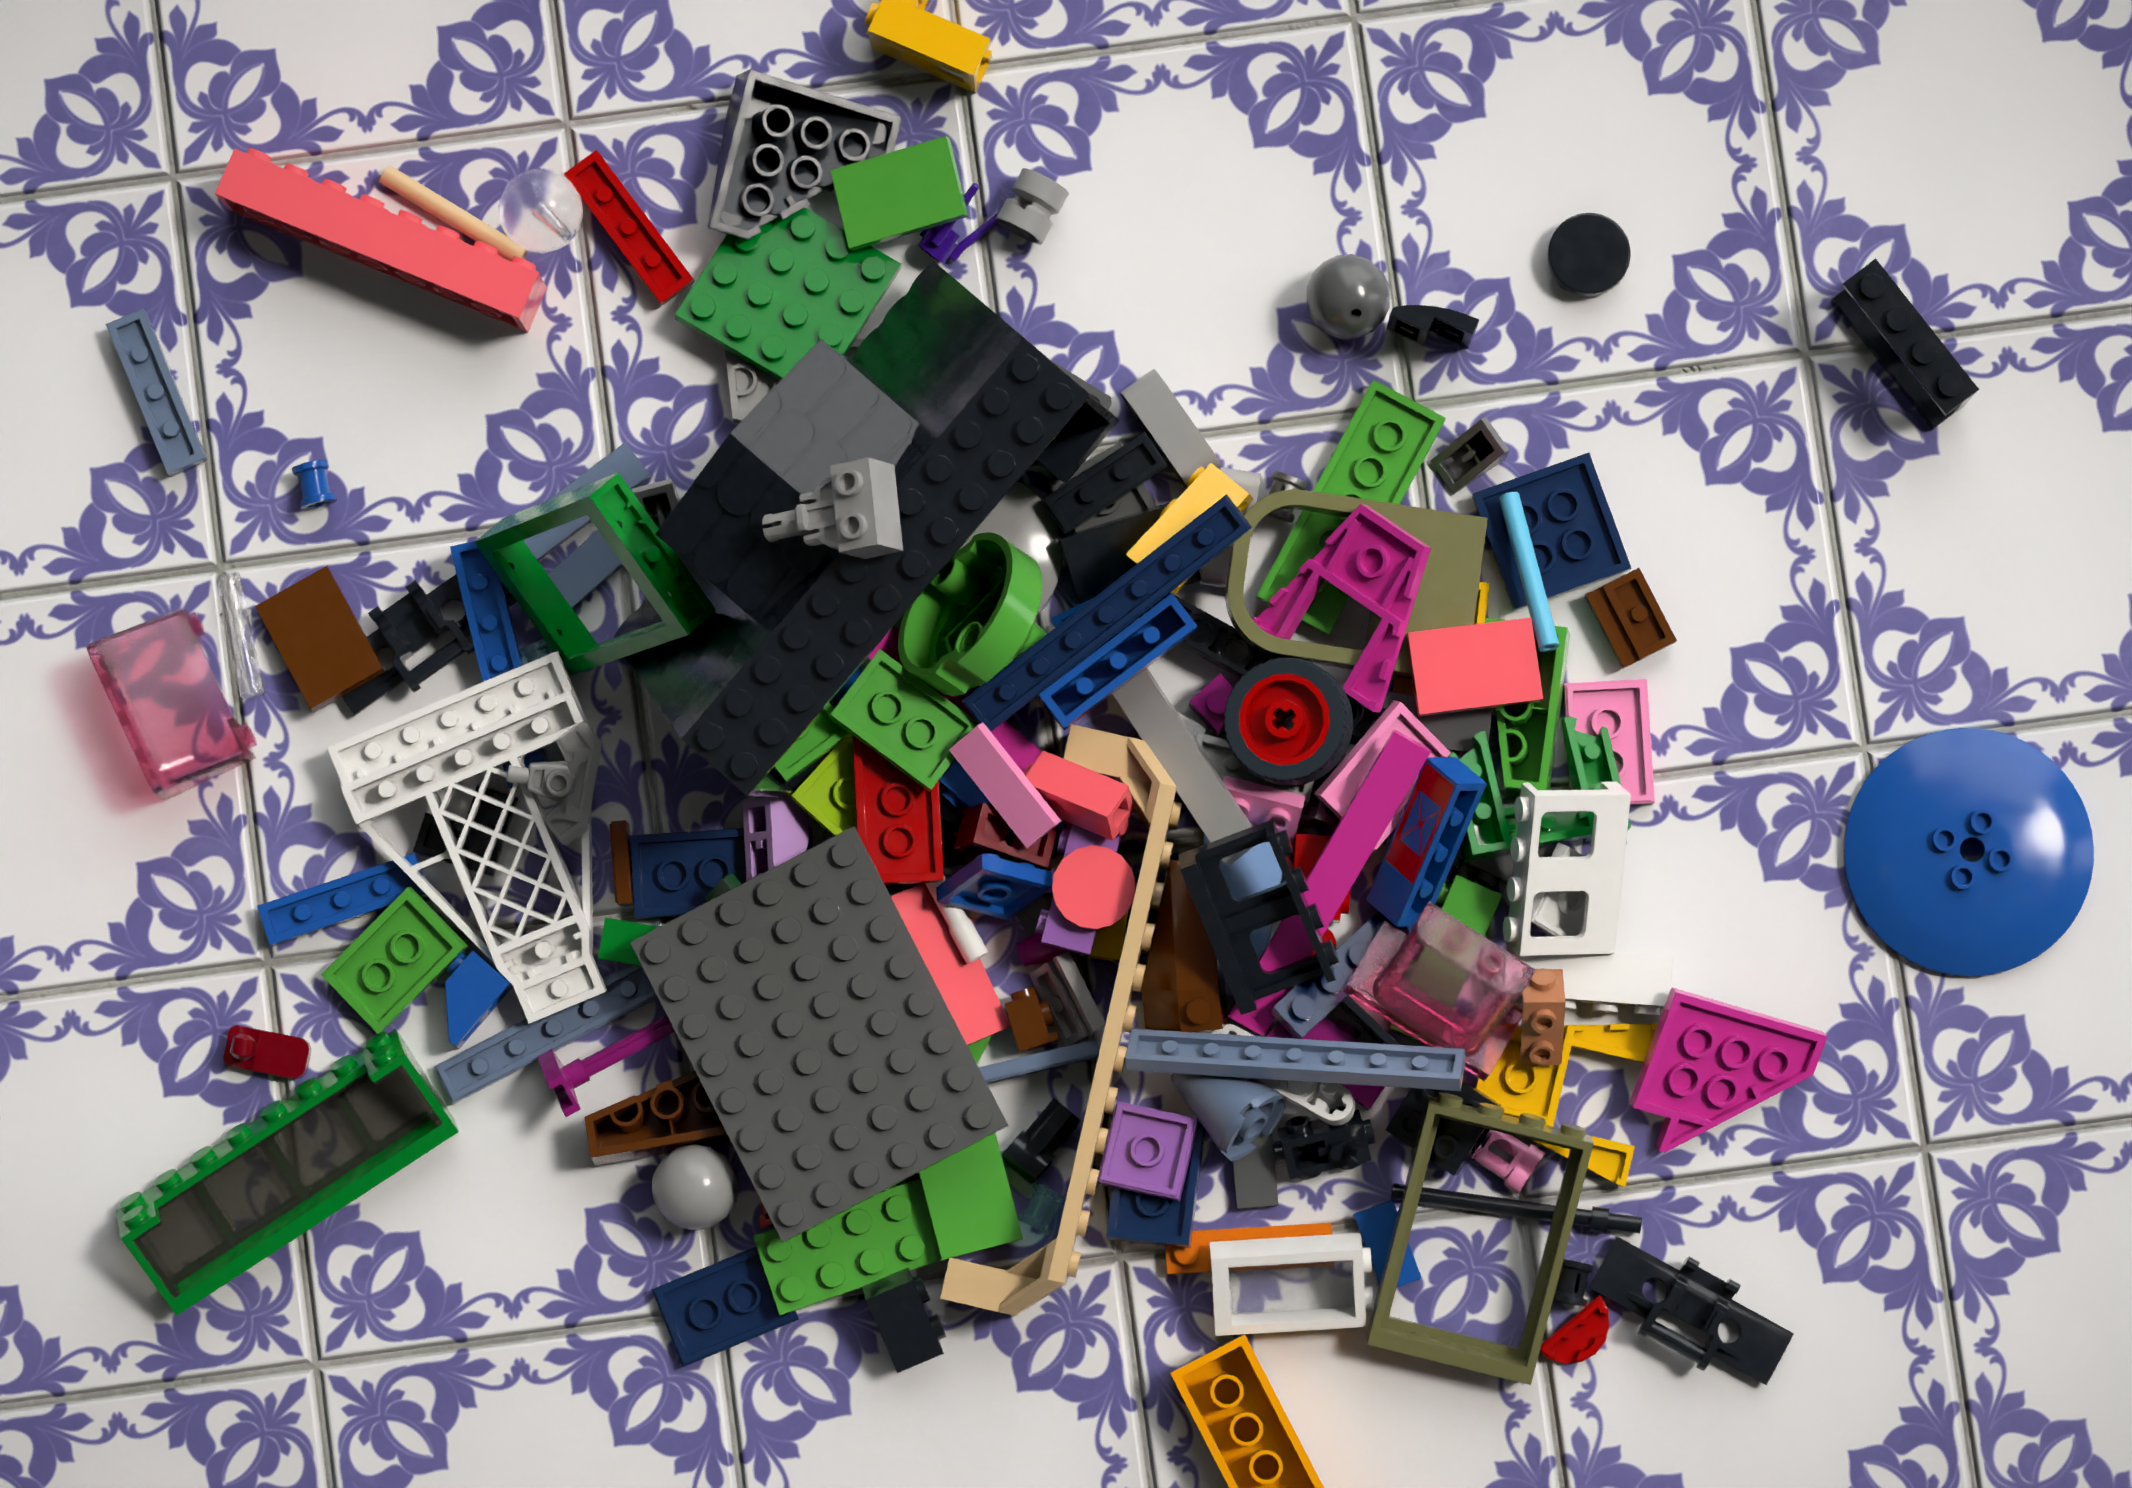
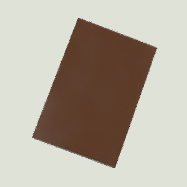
M328 566L323 567L255 606L313 713L386 672Z

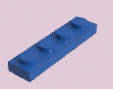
M416 853L404 856L412 866L419 863ZM392 860L258 905L257 908L269 945L273 946L386 908L406 888L412 887L419 896L426 893Z

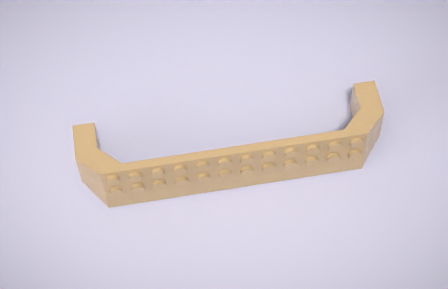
M1073 724L1070 727L1063 759L1128 785L1134 809L1149 831L1058 1236L1055 1240L1009 1270L949 1257L940 1299L1017 1316L1066 1285L1068 1276L1076 1278L1081 1253L1074 1251L1077 1235L1085 1237L1090 1211L1083 1210L1086 1194L1094 1196L1100 1171L1092 1169L1095 1154L1104 1155L1109 1129L1101 1128L1105 1113L1113 1114L1118 1088L1111 1087L1114 1072L1122 1073L1127 1047L1120 1046L1123 1031L1131 1033L1136 1006L1129 1005L1132 991H1141L1146 965L1138 963L1141 950L1150 951L1155 924L1148 923L1150 910H1159L1164 884L1157 882L1160 869L1168 870L1173 843L1166 841L1169 829L1177 830L1183 803L1175 801L1177 786L1144 740Z

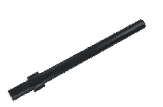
M1393 1183L1391 1200L1401 1201L1405 1184ZM1422 1187L1418 1202L1420 1204L1543 1221H1552L1555 1205L1427 1187ZM1592 1206V1210L1577 1208L1573 1225L1587 1226L1589 1231L1606 1233L1607 1229L1640 1234L1642 1217L1609 1213V1208Z

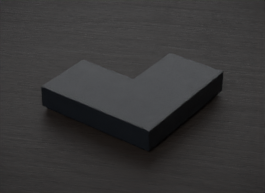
M477 785L475 790L478 792L480 789V785ZM486 788L484 793L506 803L509 795ZM475 796L473 797V800H472V803H471V806H470L468 815H469V813H470V811H471V808H472V806H473V803H474V801H475V798H476ZM515 796V798H514V800H513L511 806L516 807L517 800H518V798H517L516 796ZM482 800L473 822L495 830L503 808ZM425 812L413 852L432 858L444 853L447 848L433 814ZM508 812L500 833L507 835L513 812ZM449 820L456 838L459 840L465 824ZM471 827L462 849L484 857L492 835ZM497 839L489 859L490 861L498 863L504 840ZM464 856L469 869L477 872L481 863ZM451 859L442 860L443 862L453 864ZM486 866L483 874L493 877L496 869Z

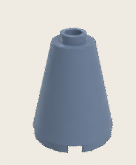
M1171 1074V1081L1219 1151L1231 1161L1239 1160L1257 1147L1251 1142L1260 1133L1267 1138L1281 1119L1285 1109V1102L1281 1099L1284 1097L1275 1089L1254 1078Z

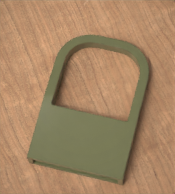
M1298 489L1272 493L1254 504L1244 515L1253 528L1231 545L1225 601L1227 612L1234 628L1256 650L1278 658H1297L1315 664L1353 670L1363 650L1278 638L1262 630L1249 615L1244 601V581L1251 536L1261 519L1272 512L1282 509H1299L1348 518L1360 504L1368 505L1431 547L1392 676L1412 678L1406 637L1408 632L1474 624L1488 518ZM1371 610L1365 647L1382 620L1380 616Z

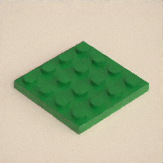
M803 207L782 220L778 216L760 226L761 232L747 240L727 234L675 313L676 321L781 381L821 339L846 356L901 270V263L872 246L854 251L850 250L845 230Z

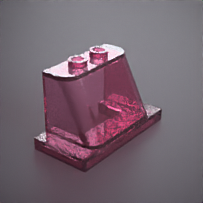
M1428 902L1403 932L1386 921L1380 926L1343 992L1430 1047L1465 1049L1466 1062L1464 1069L1485 1081L1490 1076L1522 1019V1008L1514 1003L1527 987L1536 969L1436 905Z

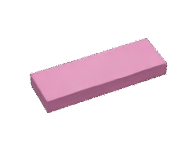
M983 722L949 749L1026 848L1035 844L1061 822L1052 808Z

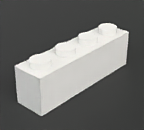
M1506 944L1503 953L1500 996L1510 997L1511 1005L1522 1006L1520 990L1521 969H1563L1565 1009H1576L1577 1002L1593 1003V1011L1616 1013L1618 1012V1005L1634 1006V1014L1659 1016L1660 1009H1664L1672 987L1674 957L1615 952V954L1520 956L1509 944Z

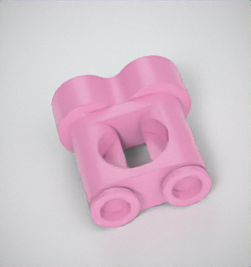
M1490 1130L1486 1136L1489 1140L1483 1148V1145L1477 1148L1472 1159L1476 1158L1475 1161L1506 1181L1504 1186L1518 1195L1546 1153L1533 1144L1528 1147L1510 1134ZM1492 1143H1495L1514 1156L1510 1164L1489 1150Z

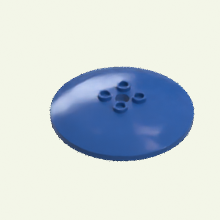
M1954 728L1929 733L1912 740L1886 757L1872 771L1857 793L1848 815L1843 840V860L1848 887L1854 903L1864 921L1885 945L1906 960L1925 969L1954 976L1975 977L2005 972L2021 966L2041 955L2063 936L2075 920L2087 896L2092 879L2094 844L2090 821L2081 797L2066 774L2049 757L2027 742L2005 733L1981 728ZM1965 839H1975L1981 844L1983 852L1978 861L1969 862L1962 857L1960 846Z

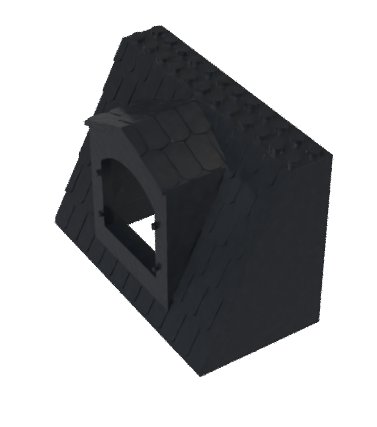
M933 262L918 275L907 294L890 308L879 327L867 335L851 359L821 339L727 436L655 534L680 555L679 558L717 611L689 635L634 653L625 658L637 672L638 677L647 687L646 689L660 706L661 711L670 721L671 726L680 738L746 796L790 798L834 748L786 784L774 771L773 767L1033 462L1037 459L1061 481L1067 483L1120 420L937 263ZM868 457L894 464L903 551L863 559L839 553V550L824 544L809 546L804 542L803 536L805 535L779 539L775 542H769L765 538L763 529L772 527V524L762 525L764 515L794 510L799 504H807L800 502V495L814 492L815 488L824 479L830 477L831 465ZM645 597L638 610L629 615L621 624L614 638L663 620Z

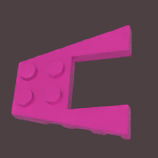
M1360 504L1325 541L1327 544L1313 559L1309 558L1298 569L1300 573L1286 588H1280L1269 600L1271 604L1257 618L1253 617L1252 619L1268 634L1290 640L1324 580H1327L1380 616L1382 620L1342 687L1346 694L1372 712L1380 713L1431 547L1368 505Z

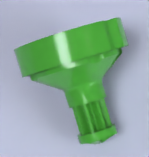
M986 532L974 535L969 544L957 551L904 613L898 637V651L900 660L906 670L940 693L958 696L965 694L970 688L988 682L1008 664L1048 634L1046 630L1034 623L1041 601L1043 583L1041 570L1037 562L998 534Z

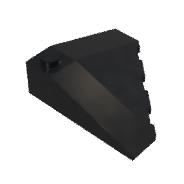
M751 69L736 75L726 114L708 228L747 240L760 233L759 227L779 216L782 220L809 205V198L825 189L828 192L835 190L830 170L893 152L902 117Z

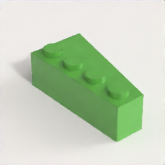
M1485 618V623L1505 621L1502 619ZM1555 626L1559 647L1547 652L1539 651L1534 633L1543 700L1541 702L1495 707L1504 787L1508 793L1521 794L1522 783H1530L1537 790H1550L1570 640L1568 627Z

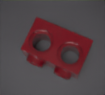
M980 803L963 810L954 849L975 857L981 854H995L1000 859L1015 863H1030L1035 868L1046 869L1049 866L1058 828L1054 827L1035 844L1026 848L994 806Z

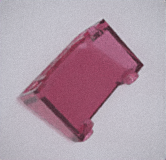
M186 608L168 613L86 645L94 668L147 782L153 792L165 800L171 799L255 759L256 756L252 747L258 745L248 723L240 725L237 719L234 718L201 647L202 641L200 636L206 634L204 626L197 613L189 614Z

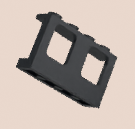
M1876 258L1842 284L1845 289L1836 295L1831 302L1932 430L1964 407L1977 393L1979 388Z
M1273 819L1179 854L1180 871L1241 1015L1257 1010V999L1321 975H1325L1327 983L1335 981L1333 965L1339 963L1331 939L1324 942L1319 929L1324 927V923L1316 903L1308 905L1303 893L1309 891L1301 867L1294 869L1289 859V855L1294 854L1286 830L1278 832ZM1270 842L1285 881L1241 899L1233 897L1220 868V860L1258 844ZM1300 915L1315 954L1272 971L1264 970L1250 940L1251 932L1291 916Z

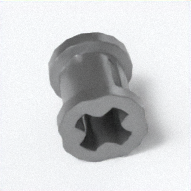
M1273 471L1271 479L1274 482L1269 495L1283 490H1305L1307 483L1289 474ZM1282 509L1268 514L1272 518L1293 523L1295 518L1292 514L1293 509Z

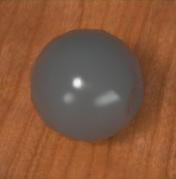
M1354 254L1337 255L1323 262L1312 273L1307 285V310L1313 322L1328 335L1343 340L1358 339L1372 333L1384 321L1390 308V285L1383 271L1367 258Z

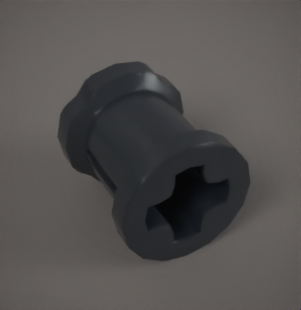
M1564 1259L1553 1300L1586 1307L1587 1300L1584 1299L1588 1273L1593 1272L1594 1265Z

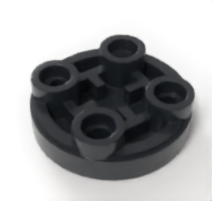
M1597 213L1577 214L1562 222L1553 233L1547 252L1550 271L1560 288L1581 296H1597L1619 285L1626 274L1631 257L1629 240L1623 229L1614 220Z

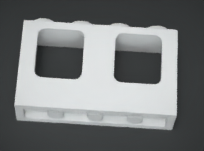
M1601 782L1600 790H1537L1530 783L1521 784L1520 797L1516 798L1514 805L1515 818L1518 822L1517 836L1513 837L1510 847L1514 867L1513 877H1509L1507 881V896L1510 901L1509 917H1505L1503 922L1504 939L1520 956L1615 954L1631 794L1618 782ZM1592 811L1594 813L1591 850L1586 856H1538L1541 818L1546 812ZM1584 891L1586 893L1583 929L1579 935L1532 937L1530 935L1533 899L1537 893Z

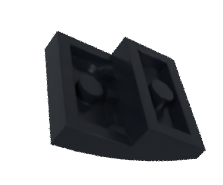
M1404 305L1393 307L1386 329L1424 346L1430 332H1433L1468 349L1475 335L1479 319L1458 311L1436 306Z

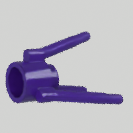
M973 183L964 194L966 207L979 189L977 183ZM998 213L958 244L955 242L960 236L951 229L956 221L923 230L919 234L923 238L917 245L942 265L948 258L956 262L964 250L999 224L995 220Z

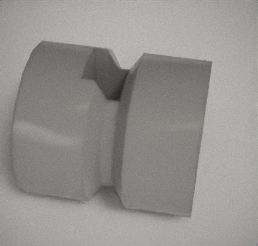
M1023 168L1012 187L1015 195L1014 198H1007L995 220L1002 227L1017 236L1041 245L1053 225L1049 218L1050 215L1059 213L1069 192L1052 179L1036 171Z

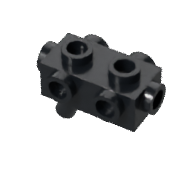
M1345 1106L1332 1108L1329 1110V1114H1333L1336 1109L1343 1111ZM1355 1110L1353 1117L1347 1123L1338 1126L1327 1124L1320 1119L1310 1121V1118L1307 1116L1293 1117L1286 1121V1127L1278 1129L1280 1140L1272 1142L1278 1167L1286 1165L1290 1180L1295 1178L1312 1179L1319 1176L1321 1172L1336 1168L1342 1170L1356 1168L1371 1160L1368 1145L1376 1143L1370 1119L1362 1120L1359 1110Z

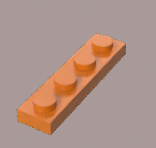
M1332 1223L1196 1230L1192 1233L1191 1248L1165 1246L1167 1274L1211 1272L1209 1242L1332 1235ZM1334 1261L1229 1267L1228 1269L1229 1271L1334 1265Z

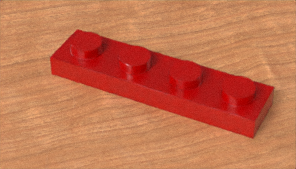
M597 150L564 173L566 179L661 306L695 282Z

